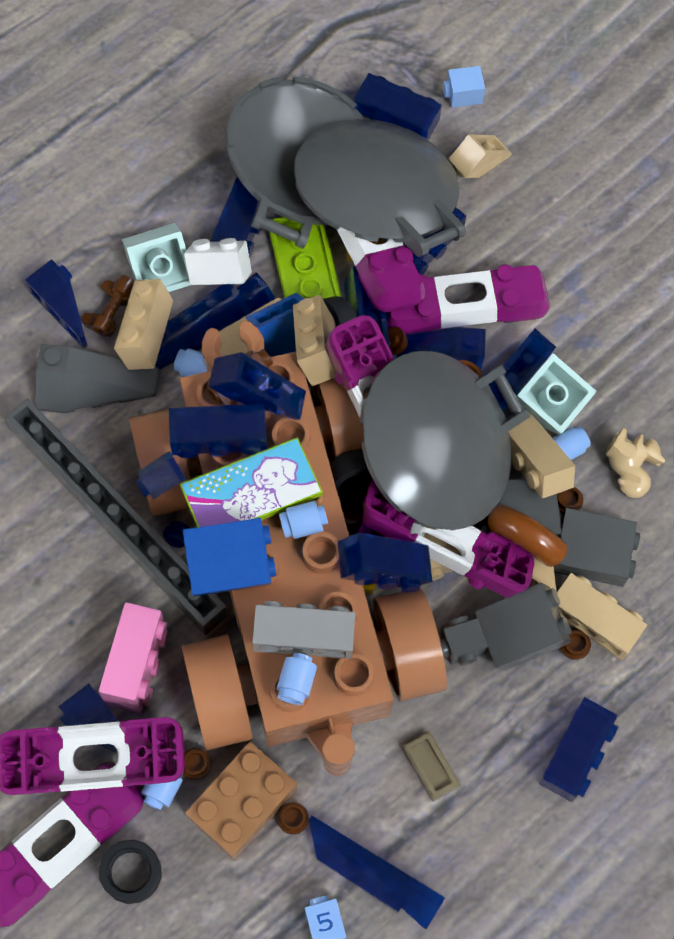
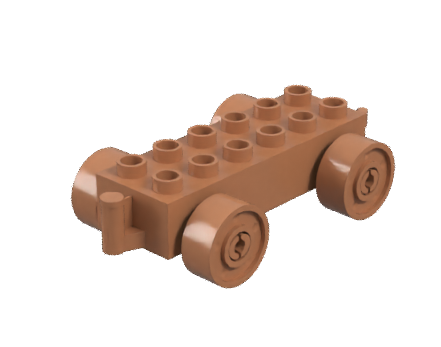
M249 321L241 322L239 325L240 339L246 345L247 352L253 351L255 353L261 349L265 350L264 338L260 330ZM211 328L206 331L202 341L203 361L208 372L180 378L185 410L192 435L181 437L173 407L129 417L152 517L189 509L180 484L191 480L190 476L204 475L298 437L323 492V496L311 501L316 500L317 506L324 505L328 524L322 525L323 532L294 539L293 536L285 538L279 514L262 520V525H269L271 544L265 546L267 558L274 557L276 576L270 577L271 585L230 591L246 655V664L236 666L228 634L182 645L205 748L208 751L252 740L253 736L246 706L257 704L268 747L307 738L323 759L325 770L331 775L341 776L350 769L355 752V744L351 738L352 726L391 716L394 699L387 673L399 702L446 691V668L437 627L425 593L418 587L373 599V610L377 628L375 632L329 460L331 462L339 455L362 449L361 443L364 442L363 424H360V417L345 387L338 384L335 378L313 386L316 403L314 407L306 376L297 362L296 352L270 357L273 365L269 367V370L275 378V383L269 388L263 387L251 376L234 388L239 409L235 412H227L222 404L218 405L209 395L206 389L208 386L207 381L211 377L216 378L220 376L228 378L242 368L243 363L242 359L231 362L221 356L220 348L222 343L218 330ZM369 390L364 392V399L367 398ZM267 601L282 603L283 607L296 608L298 604H311L316 606V609L329 610L332 606H342L348 608L349 612H355L352 659L310 656L313 659L312 663L317 666L309 698L304 700L303 705L290 704L277 698L279 691L276 688L285 658L293 657V655L253 652L252 641L256 605H263Z

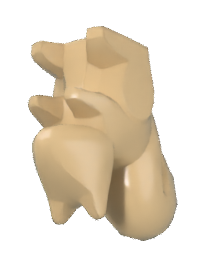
M623 427L613 437L605 451V455L609 458L612 469L620 476L618 479V483L621 486L620 490L630 498H641L651 487L650 476L641 465L646 461L659 467L665 462V459L662 457L659 444L655 439H648L643 444L644 435L641 433L633 441L627 439V429Z

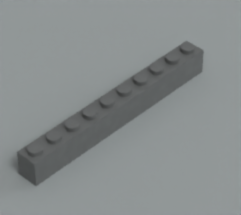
M28 398L5 416L10 430L205 636L228 616L227 606L215 593L193 597L188 565Z

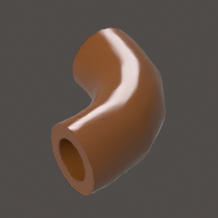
M499 505L491 511L488 525L492 532L521 546L548 567L556 566L565 558L568 548L566 543L538 521L505 505Z

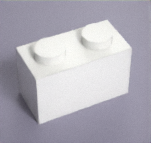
M226 238L220 242H209L208 239H199L194 241L184 253L190 285L244 284L252 273L246 241Z

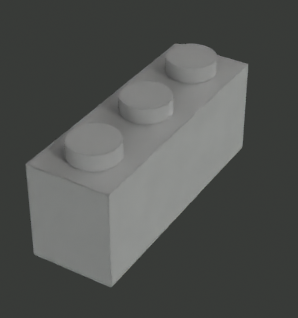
M267 601L263 605H256L252 641L253 652L291 655L301 653L307 656L352 659L355 612H349L348 608L342 606H332L329 610L316 609V606L311 604H298L296 608L283 607L282 603Z

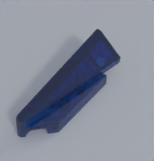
M258 273L252 275L237 289L233 284H222L168 320L155 366L160 370L174 363L180 349L187 350L189 348L196 351L202 349V341L208 329L214 328L219 332L276 299L268 284Z
M311 815L309 826L317 861L398 913L400 909H403L422 928H428L445 897Z

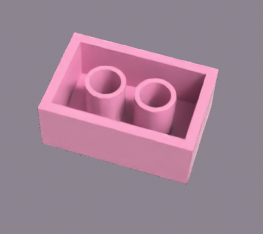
M125 602L98 691L106 706L142 714L144 706H149L153 693V688H149L152 676L157 677L161 665V659L158 658L160 647L165 648L169 638V630L166 629L167 622L164 621L162 611Z

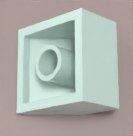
M176 223L122 239L135 281L161 279L168 292L190 285L184 256L186 247L181 230Z
M552 353L537 367L515 395L522 408H526L528 413H531L543 428L561 435L597 391Z

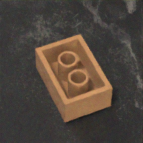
M250 741L185 814L188 820L235 861L298 790L297 782Z

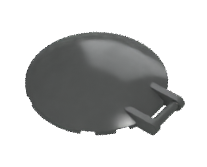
M277 77L260 82L257 87L250 91L247 90L239 98L229 116L226 130V145L235 173L246 189L258 200L251 227L258 230L263 228L295 242V246L303 249L313 224L328 225L308 208L299 195L295 185L294 163L297 152L303 142L317 130L340 121L365 119L355 108L357 104L346 95L316 80L302 77H294L293 80H280ZM267 210L300 223L299 231L266 218Z
M369 119L345 120L317 130L299 148L294 163L296 188L308 208L333 228L338 230L342 227L355 232L354 237L378 242L379 238L394 239L395 243L404 242L417 257L427 254L429 249L451 239L458 240L466 235L463 223L452 213L457 206L459 198V182L456 172L444 153L418 133L384 121ZM441 229H444L443 231H441V232H439V233H436V234H434V235H432V236H430V237H427V238H425V239L423 238V237H426V236H428V235H430V234H432V233H435V232H437V231H439V230H441Z
M418 351L402 355L390 361L371 381V388L367 398L363 400L360 414V424H363L364 442L361 443L364 459L375 484L383 496L398 512L404 511L415 519L414 523L433 530L445 529L454 531L467 528L488 516L502 498L511 469V443L508 431L530 417L527 409L522 408L504 375L506 370L502 364L479 377L468 366L450 356L432 351ZM495 381L512 413L507 419L488 385Z

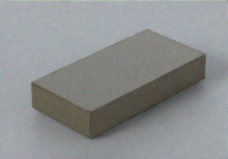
M430 731L402 745V749L433 802L461 786Z

